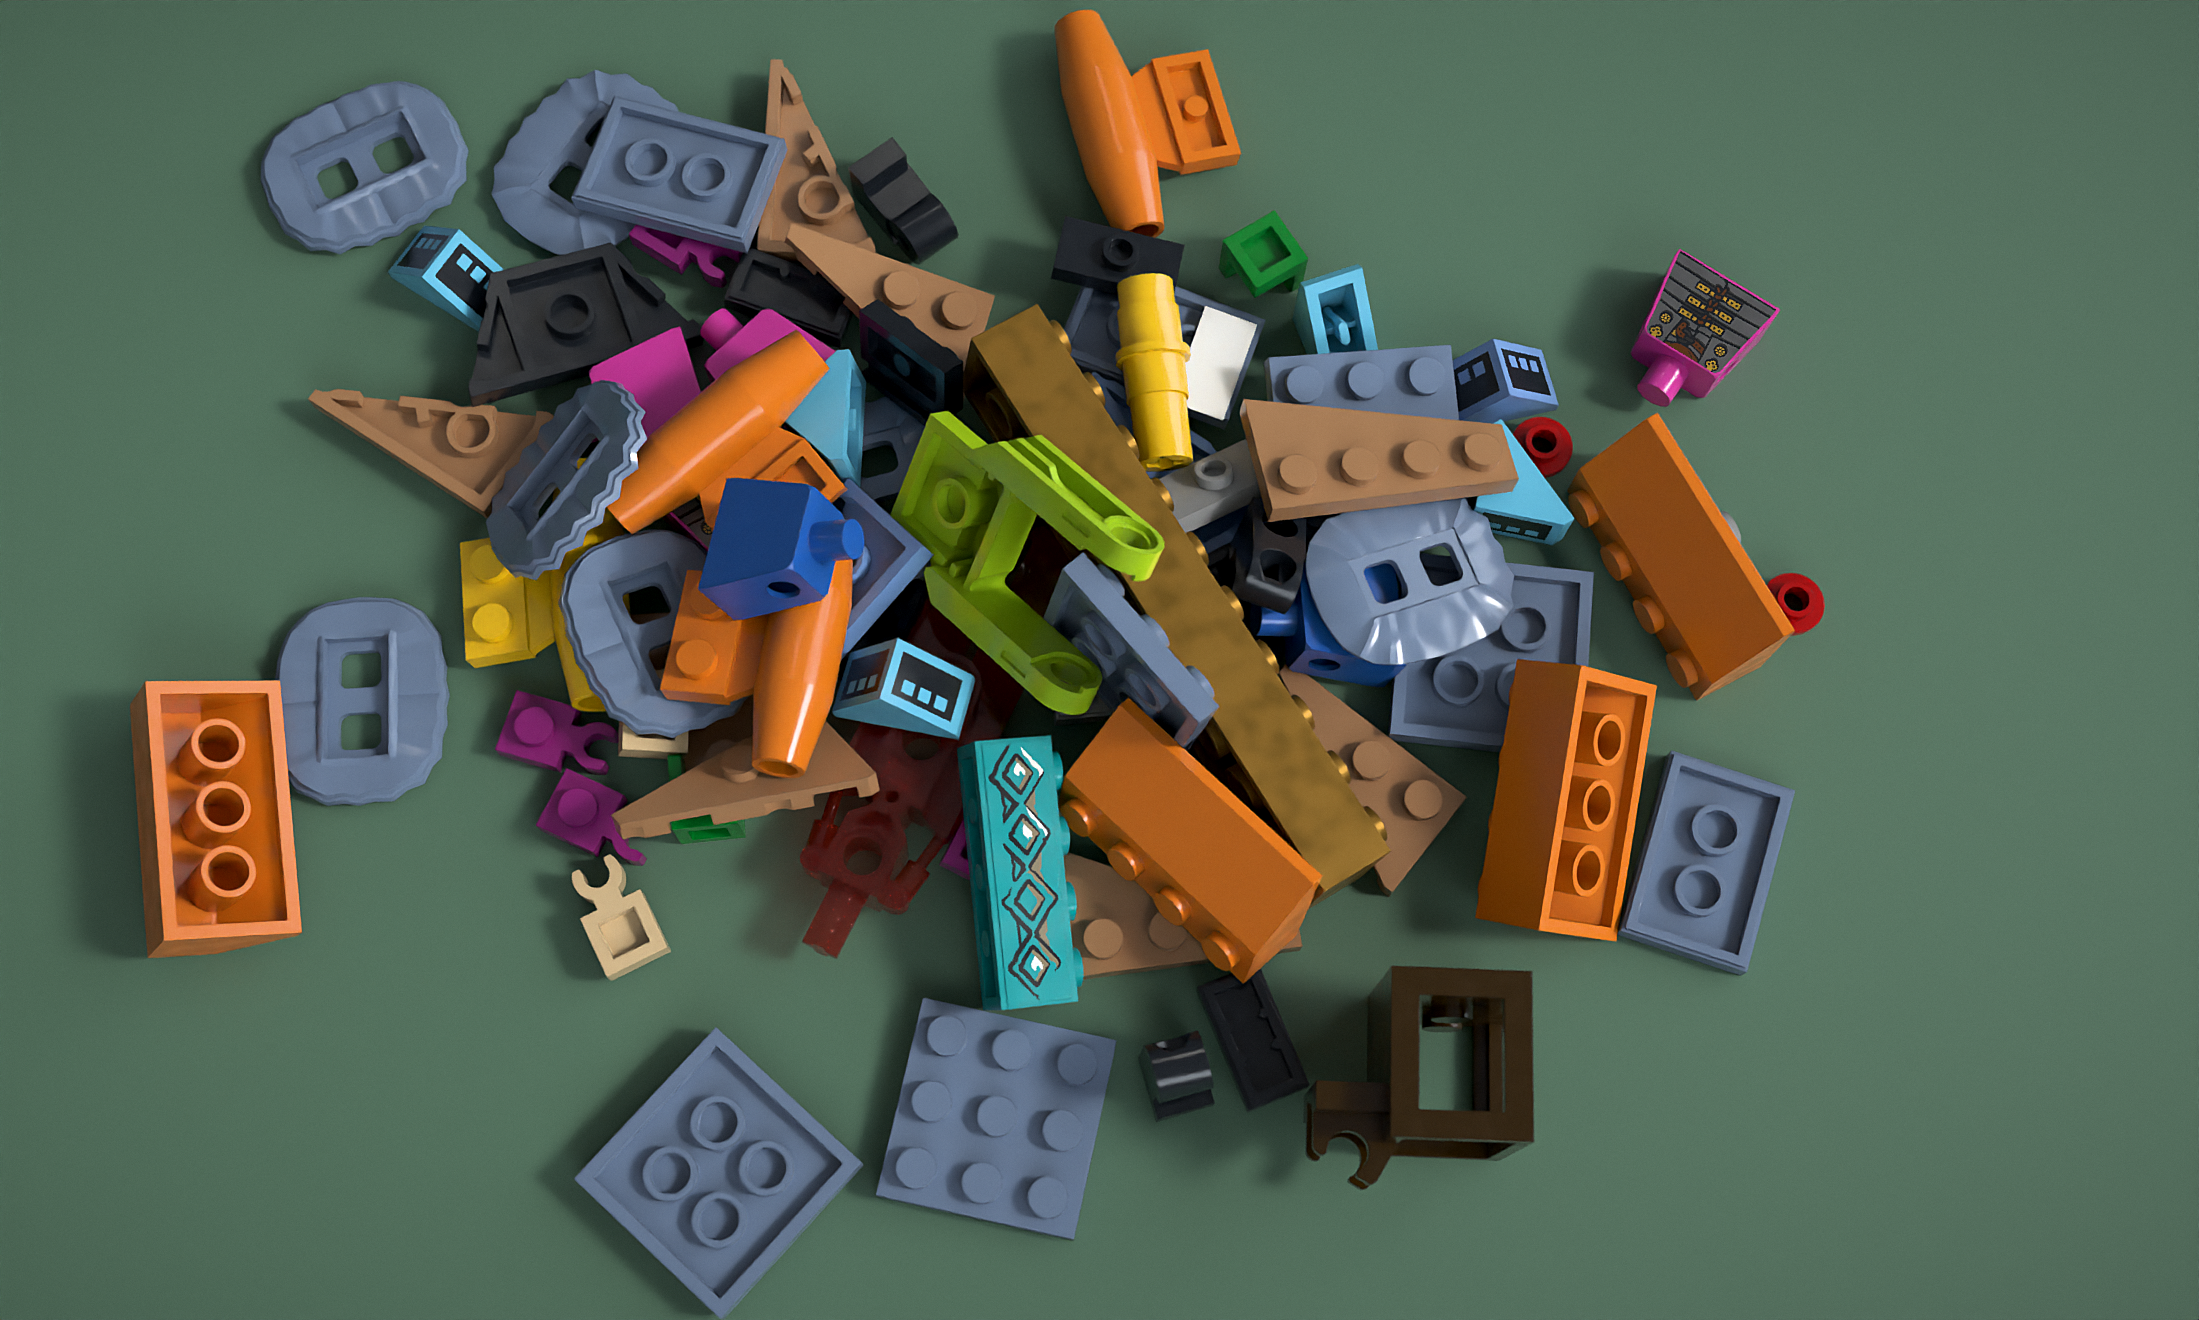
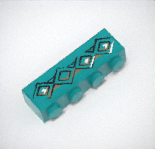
M1051 735L974 741L957 748L983 1011L1077 1002V987H1080L1083 983L1084 969L1081 954L1072 945L1070 921H1073L1076 917L1077 901L1074 887L1071 882H1066L1063 855H1067L1069 852L1070 833L1066 819L1063 816H1059L1057 790H1060L1062 787L1063 766L1059 753L1052 751Z

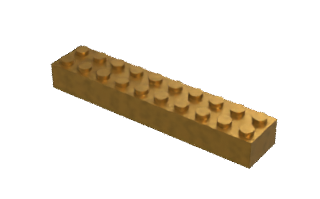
M1038 304L972 337L964 369L963 393L995 443L1019 438L1025 439L1037 435L1044 436L1162 536L1165 544L1164 549L1150 578L1144 581L1131 580L1132 575L1109 567L1088 549L1079 550L1047 523L1071 562L1084 553L1095 566L1103 564L1109 568L1122 584L1125 592L1123 598L1140 617L1146 614L1153 618L1169 639V646L1167 648L1184 667L1188 665L1195 667L1211 684L1215 693L1212 699L1219 705V708L1190 748L1197 761L1323 876L1308 910L1362 877L1391 852L1385 843L1387 832L1383 822L1369 806L1362 807L1349 787L1351 777L1345 763L1337 753L1332 750L1326 751L1313 731L1315 721L1308 706L1298 695L1290 696L1277 675L1279 673V665L1273 652L1264 641H1255L1242 621L1244 612L1238 598L1228 586L1223 585L1220 587L1207 567L1209 559L1202 542L1193 532H1184L1172 513L1174 511V504L1167 488L1158 478L1150 479L1138 460L1140 453L1132 434L1124 425L1116 426L1104 408L1106 402L1099 383L1089 372L1082 374L1071 357V344L1062 326L1056 320L1048 321Z

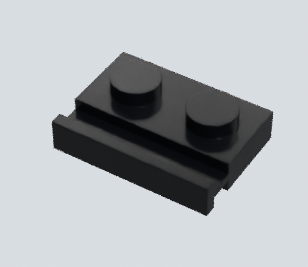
M879 299L860 309L861 358L868 362V367L861 371L865 381L924 426L930 413L949 411L956 417V413L963 409V361L950 348L941 346L918 329L909 318L900 316Z

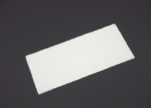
M1205 306L1190 346V360L1185 363L1189 397L1186 400L1187 408L1223 421L1257 324Z

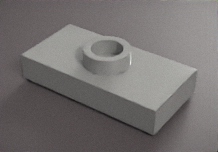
M1246 439L1159 479L1165 485L1174 504V511L1172 513L1185 533L1250 504L1253 497L1262 498Z

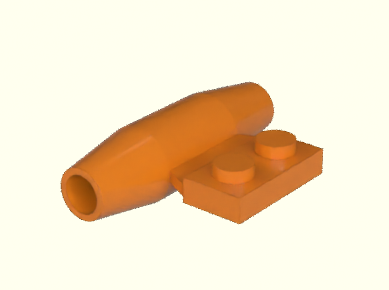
M1079 10L1069 13L1055 24L1054 32L1061 95L1086 179L1111 227L1156 238L1165 228L1157 167L1178 171L1180 175L1237 165L1241 155L1209 51L1206 49L1153 58L1150 63L1131 76L1100 15L1093 10Z
M797 329L729 368L648 436L647 440L637 451L638 469L622 480L620 498L608 505V510L631 534H634L699 496L705 522L713 531L727 478L808 484L815 487L825 498L833 503L848 489L805 438L780 428L830 368Z
M853 560L835 562L829 592L821 601L743 620H733L698 590L702 571L687 570L661 682V692L668 700L730 705L732 701L754 694L752 766L756 770L771 776L781 778L802 777L806 772L834 698L852 608Z

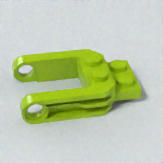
M949 411L930 413L890 514L934 554L930 559L931 566L925 568L924 571L930 603L1042 704L1064 714L1077 715L1085 713L1090 708L1102 682L1101 671L1087 656L1011 591L1005 584V578L1009 572L1013 571L1037 514L1079 550L1088 549L1109 567L1132 575L1131 580L1144 581L1150 578L1164 549L1165 544L1162 536L1044 436L1037 435L1025 439L1019 438L988 445Z

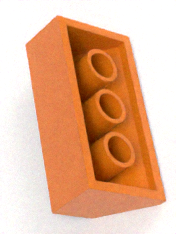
M1658 413L1646 418L1578 470L1567 490L1570 494L1568 496L1569 506L1574 517L1582 527H1590L1602 546L1600 554L1607 571L1615 580H1623L1634 598L1633 609L1639 623L1649 634H1656L1668 653L1666 655V663L1672 677L1681 687H1688L1696 701L1760 668L1795 632Z
M1517 659L1514 681L1509 691L1510 705L1504 742L1499 753V773L1493 810L1488 820L1489 835L1483 872L1478 883L1476 919L1539 931L1617 941L1657 685L1583 665Z
M280 680L145 681L130 704L147 958L219 954L299 936L302 933Z
M1127 698L1117 707L1064 777L1058 809L1066 819L1070 829L1081 837L1088 836L1107 854L1108 861L1113 869L1122 878L1128 881L1134 880L1154 899L1158 911L1167 921L1176 926L1182 925L1201 943L1206 957L1217 968L1223 971H1230L1244 984L1297 936L1323 876L1130 698Z

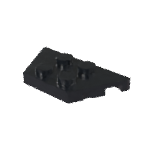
M611 243L490 273L485 299L486 310L484 319L481 321L477 340L478 352L473 378H470L468 387L469 398L472 407L589 376V370L593 366L679 326L688 349L703 345V337L700 336L701 326L694 319L688 322L666 301V294L648 277H643L636 273L632 268L631 261Z

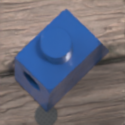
M727 478L698 590L733 620L748 619L821 601L829 592L835 562L858 559L862 555L864 549L862 527L855 519H844L843 514L815 487L808 484Z
M1303 563V574L1296 597L1286 614L1251 604L1250 627L1253 635L1283 636L1286 648V665L1292 672L1371 687H1385L1406 667V664H1372L1352 655L1339 645L1330 634L1316 609L1306 578V563ZM1383 563L1364 570L1365 578L1377 602L1386 604L1399 600L1396 571L1392 565Z

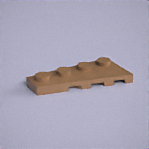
M1243 399L1239 412L1268 522L1507 493L1513 491L1519 480L1502 424Z

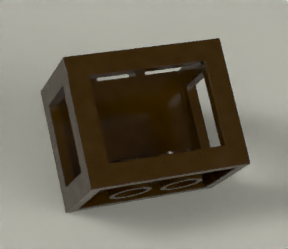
M1391 966L1368 996L1367 1082L1316 1080L1304 1095L1303 1123H1306L1305 1153L1307 1158L1317 1162L1320 1156H1324L1327 1153V1146L1330 1140L1344 1139L1349 1141L1356 1147L1360 1161L1357 1171L1347 1181L1350 1185L1363 1191L1377 1182L1391 1157L1500 1161L1534 1143L1532 971ZM1420 1025H1422V1030L1444 1033L1462 1031V1027H1472V1111L1419 1109Z

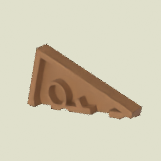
M771 59L765 134L785 139L788 150L759 222L757 250L789 262L801 263L791 246L784 243L790 224L793 223L876 253L875 245L871 237H868L855 210L854 201L847 187L840 179L837 166L819 128L815 126L804 104L802 93L794 76L790 74L787 67H784L783 60Z
M790 224L784 243L791 246L796 253L797 259L813 275L819 272L845 297L843 304L858 318L860 309L879 299L900 316L909 318L918 329L941 346L950 348L963 361V369H965L971 338L985 331L995 298L994 295L802 226Z
M315 389L308 398L317 410L487 519L492 513V498L502 490L506 472L519 463L522 450L537 440L540 427L554 417L551 413L536 411V416L498 412L495 406L490 405L459 407L450 401L400 396L399 401L367 398L360 391L335 389L330 392H322Z
M1285 664L1278 673L1281 682L1290 696L1298 695L1306 703L1315 721L1313 731L1326 751H1334L1343 760L1351 777L1349 787L1362 807L1369 806L1372 808L1385 826L1387 832L1385 843L1391 852L1375 864L1373 868L1378 876L1376 881L1381 891L1390 897L1467 797L1310 676L1292 672Z
M825 721L806 772L802 777L781 778L756 770L751 764V735L613 813L611 816L616 831L623 840L637 836L648 838L670 834V822L711 814L713 825L765 816L777 809L797 810L814 806L813 797L815 794L857 787L860 798L871 796L880 791L876 772Z
M1069 852L1067 855H1063L1066 882L1072 883L1076 894L1077 912L1075 919L1070 921L1073 948L1076 947L1079 950L1083 961V980L1211 963L1203 952L1201 943L1182 925L1176 926L1167 921L1158 911L1154 899L1134 880L1128 881L1122 878L1113 867ZM1300 930L1297 936L1277 954L1301 950Z

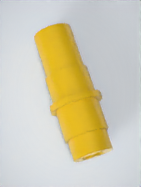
M1155 273L1131 276L1117 284L1119 303L1117 322L1120 350L1116 352L1115 362L1116 366L1123 370L1126 404L1130 407L1133 438L1137 443L1140 453L1139 462L1147 472L1176 470L1186 467L1193 462L1186 401L1189 397L1185 365L1191 357L1190 347L1182 339L1179 306L1175 303L1173 280L1171 277Z

